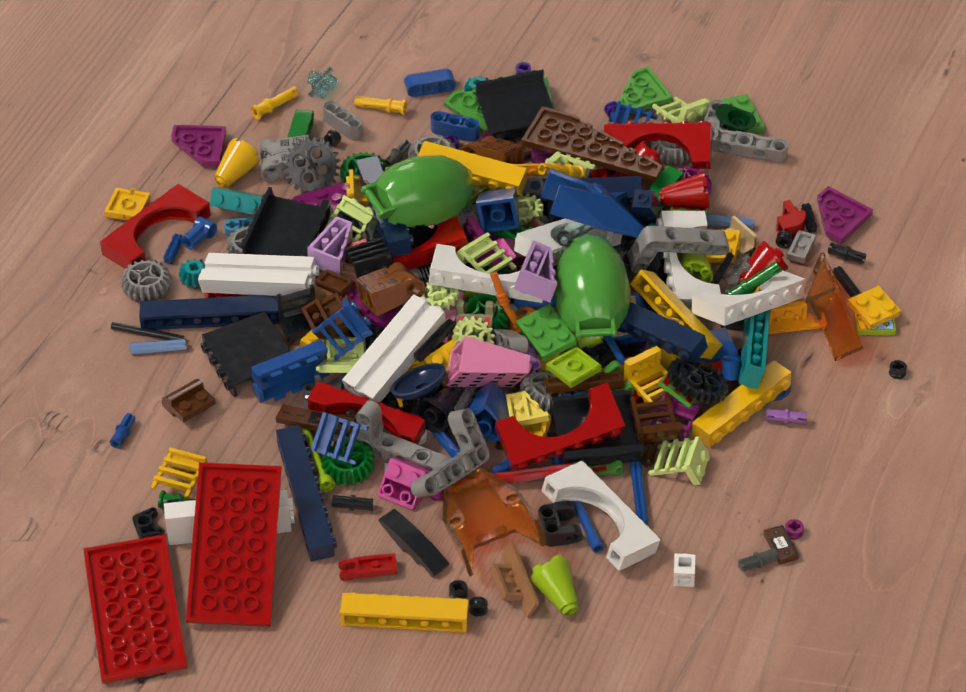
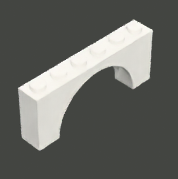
M661 211L660 217L656 219V226L707 229L708 226L705 211ZM661 252V257L665 260L664 273H667L666 285L688 309L692 308V295L703 291L721 294L719 284L703 282L690 275L681 266L677 253Z
M562 219L517 233L514 251L526 257L534 240L551 247L553 255L552 266H556L563 252V246L557 243V235L574 221ZM608 231L609 243L612 246L619 245L622 234Z
M436 245L428 284L497 295L490 274L474 270L462 263L456 255L455 246ZM520 271L498 275L503 289L507 292L509 298L538 303L543 302L540 298L514 289Z
M782 270V272L760 285V290L762 291L756 293L726 295L703 291L692 295V313L726 326L806 297V279Z
M583 461L545 477L541 491L552 503L561 501L589 503L602 509L614 520L619 529L620 537L610 544L606 558L619 571L656 554L661 539Z

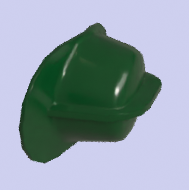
M721 104L715 109L717 119L725 124L727 130L747 133L748 129L753 128L756 124V118L753 114L732 105Z

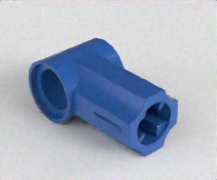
M201 216L198 217L193 224V228L181 237L182 243L187 249H194L206 237L210 239L216 234L217 224Z
M729 351L722 358V378L728 381L739 379L741 356L736 351Z

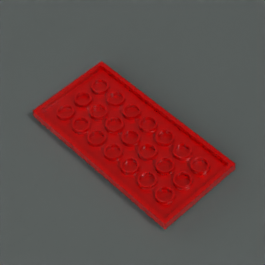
M199 462L186 623L271 627L282 466Z
M165 534L83 548L102 684L188 669Z

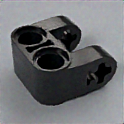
M561 501L539 507L538 527L542 541L546 546L555 547L574 544L583 538L581 527L578 524L563 526L560 524V521L570 520L576 515L571 501Z

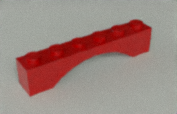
M317 382L307 401L308 409L339 415L346 414L348 409L358 413L369 399L352 394L347 390L332 387L330 384ZM378 402L377 404L381 407L383 426L394 436L418 445L426 431L425 419Z

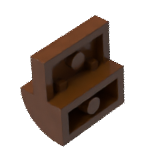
M336 292L322 302L317 298L301 308L312 330L342 308V299ZM339 316L333 320L340 329L346 326ZM330 323L324 327L333 339L340 336ZM321 331L315 334L320 339L328 340Z
M194 379L162 398V406L173 417L177 416L183 423L216 404L215 398L204 389L203 382L199 379Z

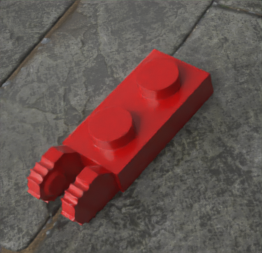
M392 553L341 560L338 564V568L342 570L340 571L339 578L343 581H351L354 578L397 575L396 555Z

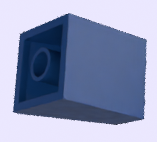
M516 187L479 192L476 205L481 228L484 233L519 228V201Z

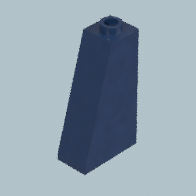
M635 189L630 212L644 225L650 222L655 224L656 219L660 217L661 211H665L653 190Z

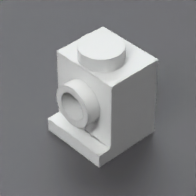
M674 554L673 586L694 587L695 554Z

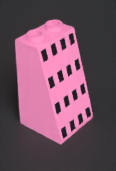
M465 336L451 350L446 386L484 387L493 381L498 387H514L530 373L532 367L530 363L531 355Z

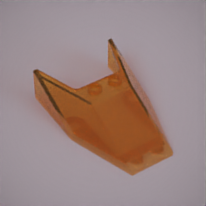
M822 252L804 289V301L808 308L812 307L814 312L811 315L815 323H820L834 360L837 361L864 348L839 282L825 253Z
M479 468L444 489L443 523L469 577L473 575L474 550L492 541L505 538L512 533H519L540 546L546 545L538 518L519 489L486 470Z

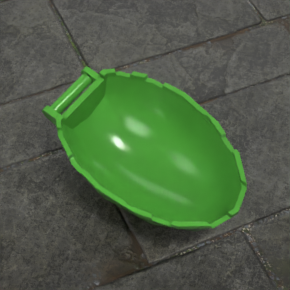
M443 155L416 156L388 167L374 183L363 186L360 191L369 199L381 220L389 218L388 222L394 225L399 223L405 224L406 227H415L416 225L423 224L425 226L437 225L456 217L464 207L469 205L474 193L471 170L459 161Z
M586 233L572 239L559 259L555 272L557 286L553 294L555 305L561 320L565 322L571 332L576 334V340H580L581 337H616V331L626 318L630 305L631 289L626 268L620 254L605 237Z

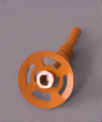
M493 272L490 274V277L497 292L496 298H498L499 305L503 307L510 319L508 330L512 329L517 333H522L517 327L516 321L536 310L525 306L514 312L509 304L510 299H508L507 292L503 289L498 273ZM522 311H528L526 315H519V313Z

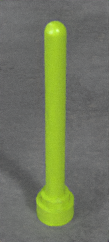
M301 428L302 432H305L307 445L319 474V488L322 492H329L335 488L334 479L329 474L324 473L325 469L321 467L320 454L311 451L314 439L310 429Z

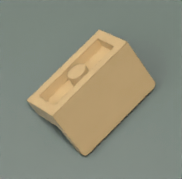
M736 216L731 217L730 228L726 230L741 231L739 243L741 249L740 252H737V255L743 259L752 248H756L757 235Z

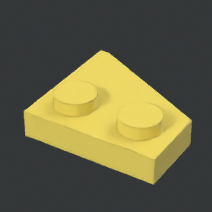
M526 391L506 394L509 416L515 415L521 426L550 421L548 413L544 412Z

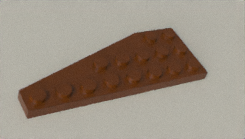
M544 106L541 107L521 140L522 145L552 154L559 151L563 155L568 154L575 159L578 157L582 161H590L591 164L631 176H641L642 179L653 182L657 181L662 172L663 165L647 156L643 157L637 154L636 150L631 147L623 146V142L602 130L597 131L590 123H583L578 116Z

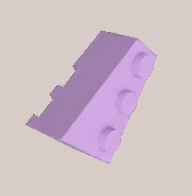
M336 216L307 248L308 257H315L316 264L319 265L320 270L326 271L328 269L339 275L342 274L348 255L346 247L353 240L352 222Z
M533 240L514 289L551 302L557 286V281L554 278L555 269L552 266L553 255L551 247Z

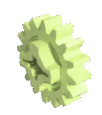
M521 193V196L518 197L519 224L525 226L534 216L540 220V217H543L544 210L541 200H536L535 195L530 197L529 193L526 196H523Z
M428 282L426 283L425 292L421 296L429 301L430 306H439L447 310L450 309V305L455 306V301L459 300L458 289L430 285Z
M472 316L469 320L467 317H464L462 321H458L453 329L452 339L456 340L454 346L465 336L480 341L485 339V342L494 344L492 340L495 335L490 334L493 329L487 328L488 322L483 324L481 322L482 318L475 320L474 316Z

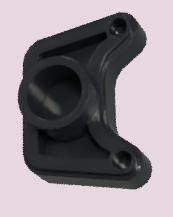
M151 507L133 516V524L139 539L165 534L164 529L154 525L153 520L158 515L155 507Z

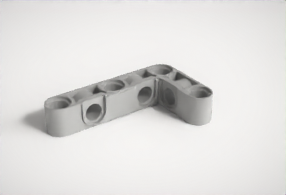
M719 99L711 101L704 121L711 122L712 151L774 162L786 160L788 144L784 139L764 137L741 131L724 130L723 123L715 115V109L718 105L725 103Z
M647 226L640 232L627 255L631 271L639 273L641 269L646 270L658 251L723 255L730 250L726 233L722 230Z
M367 401L356 415V423L369 427L368 431L360 429L358 441L359 443L365 442L366 446H370L371 451L377 458L389 462L390 458H402L431 471L435 466L448 459L445 455L384 432L381 407L374 401Z
M466 408L449 413L448 422L460 447L459 454L448 458L435 466L429 473L422 474V476L414 480L411 484V491L415 497L435 495L489 460V449L471 409Z

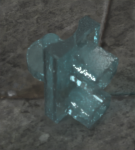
M329 67L323 74L320 71H310L308 73V83L312 85L309 96L313 97L316 94L323 99L329 91L325 85L331 89L337 85L338 79L332 75V68Z

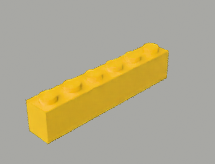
M424 141L418 156L443 155L455 159L471 170L474 185H483L492 190L516 187L517 195L521 196L528 179L527 168Z
M641 269L630 285L659 315L704 334L708 348L701 355V358L712 359L722 346V343L654 272Z
M773 360L765 367V373L758 389L740 385L727 395L723 401L721 400L720 403L714 405L692 422V435L694 437L699 436L702 443L709 448L715 443H719L725 435L733 432L742 422H746L756 411H760L769 401H773L782 391H786L791 385V371Z
M354 592L342 594L340 607L341 626L467 633L469 599L359 594Z

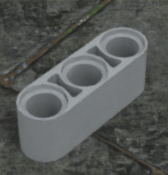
M327 101L323 104L325 123L350 140L356 141L363 137V124L358 116L335 101Z
M492 330V334L495 335L492 340L494 345L524 354L527 353L528 340L526 337L513 330Z

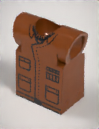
M493 136L485 137L460 148L461 151L505 163L524 164V145L502 139L496 140Z
M400 262L393 263L389 269L385 267L355 279L360 302L376 317L406 303L413 294L421 297L425 292L424 282Z

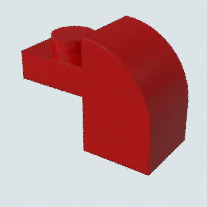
M791 200L783 201L782 215L777 216V233L782 230L789 231L794 239L798 230L804 231L805 210L798 211Z

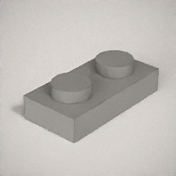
M798 230L787 253V259L804 264L816 240V235Z

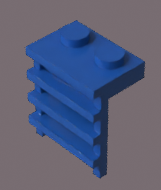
M618 101L615 112H611L609 122L626 124L630 112L636 114L634 120L636 124L640 115L647 117L645 123L649 122L650 118L657 120L658 115L652 114L651 110L648 112L642 111L641 107L638 109L632 108V104H628V106L622 105V101Z
M348 298L341 302V309L312 330L314 335L321 331L339 352L333 357L335 360L341 356L343 357L350 349L352 350L358 343L363 342L367 336L373 334L370 319L366 315L362 316L357 303L354 300L351 302ZM338 316L357 338L352 343L333 321ZM329 323L348 345L343 350L324 328Z
M323 412L311 451L356 465L357 461L350 458L360 429L368 431L369 427ZM338 422H342L343 425L334 453H331L329 449ZM349 425L354 426L349 440L345 456L342 457L339 455Z

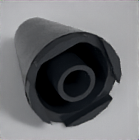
M447 386L421 398L416 403L415 415L418 414L422 419H425L426 430L437 433L438 431L443 432L448 428L449 413L455 411L454 407L464 391L462 387Z

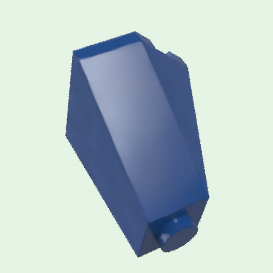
M491 381L476 393L468 408L473 411L483 437L489 439V441L498 442L499 437L495 430V422L510 416L505 393Z

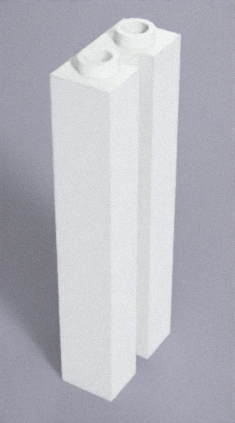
M208 253L204 263L205 269L201 270L198 282L202 293L270 296L281 294L283 296L309 289V285H314L315 278L319 275V265L316 264L315 257Z
M413 294L342 379L345 389L357 396H364L377 403L381 402L391 390L393 383L415 361L414 353L447 321L445 311L439 306H430L426 298Z
M280 490L277 533L292 532L291 523H295L294 511H289L293 510L292 498H288L287 490ZM196 500L164 503L169 545L192 543Z

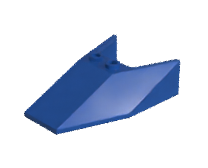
M549 169L540 197L554 201L550 214L605 231L636 238L643 228L646 227L613 197L603 185L595 182L591 184Z

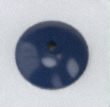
M431 363L414 368L403 374L393 383L391 393L400 400L424 398L435 392L443 383L447 370L440 363Z

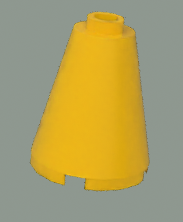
M234 138L229 142L214 175L215 183L219 187L228 188L259 164L261 158H257L258 152L246 141L238 142L236 141L238 138Z

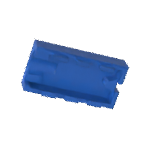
M318 340L252 366V378L255 381L253 383L254 395L260 403L272 398L277 401L286 397L285 393L289 391L294 394L302 391V386L314 383V376L317 374L320 375L321 379L329 376L330 373H319V371H316V366L324 361L323 354H327L328 348L322 340Z

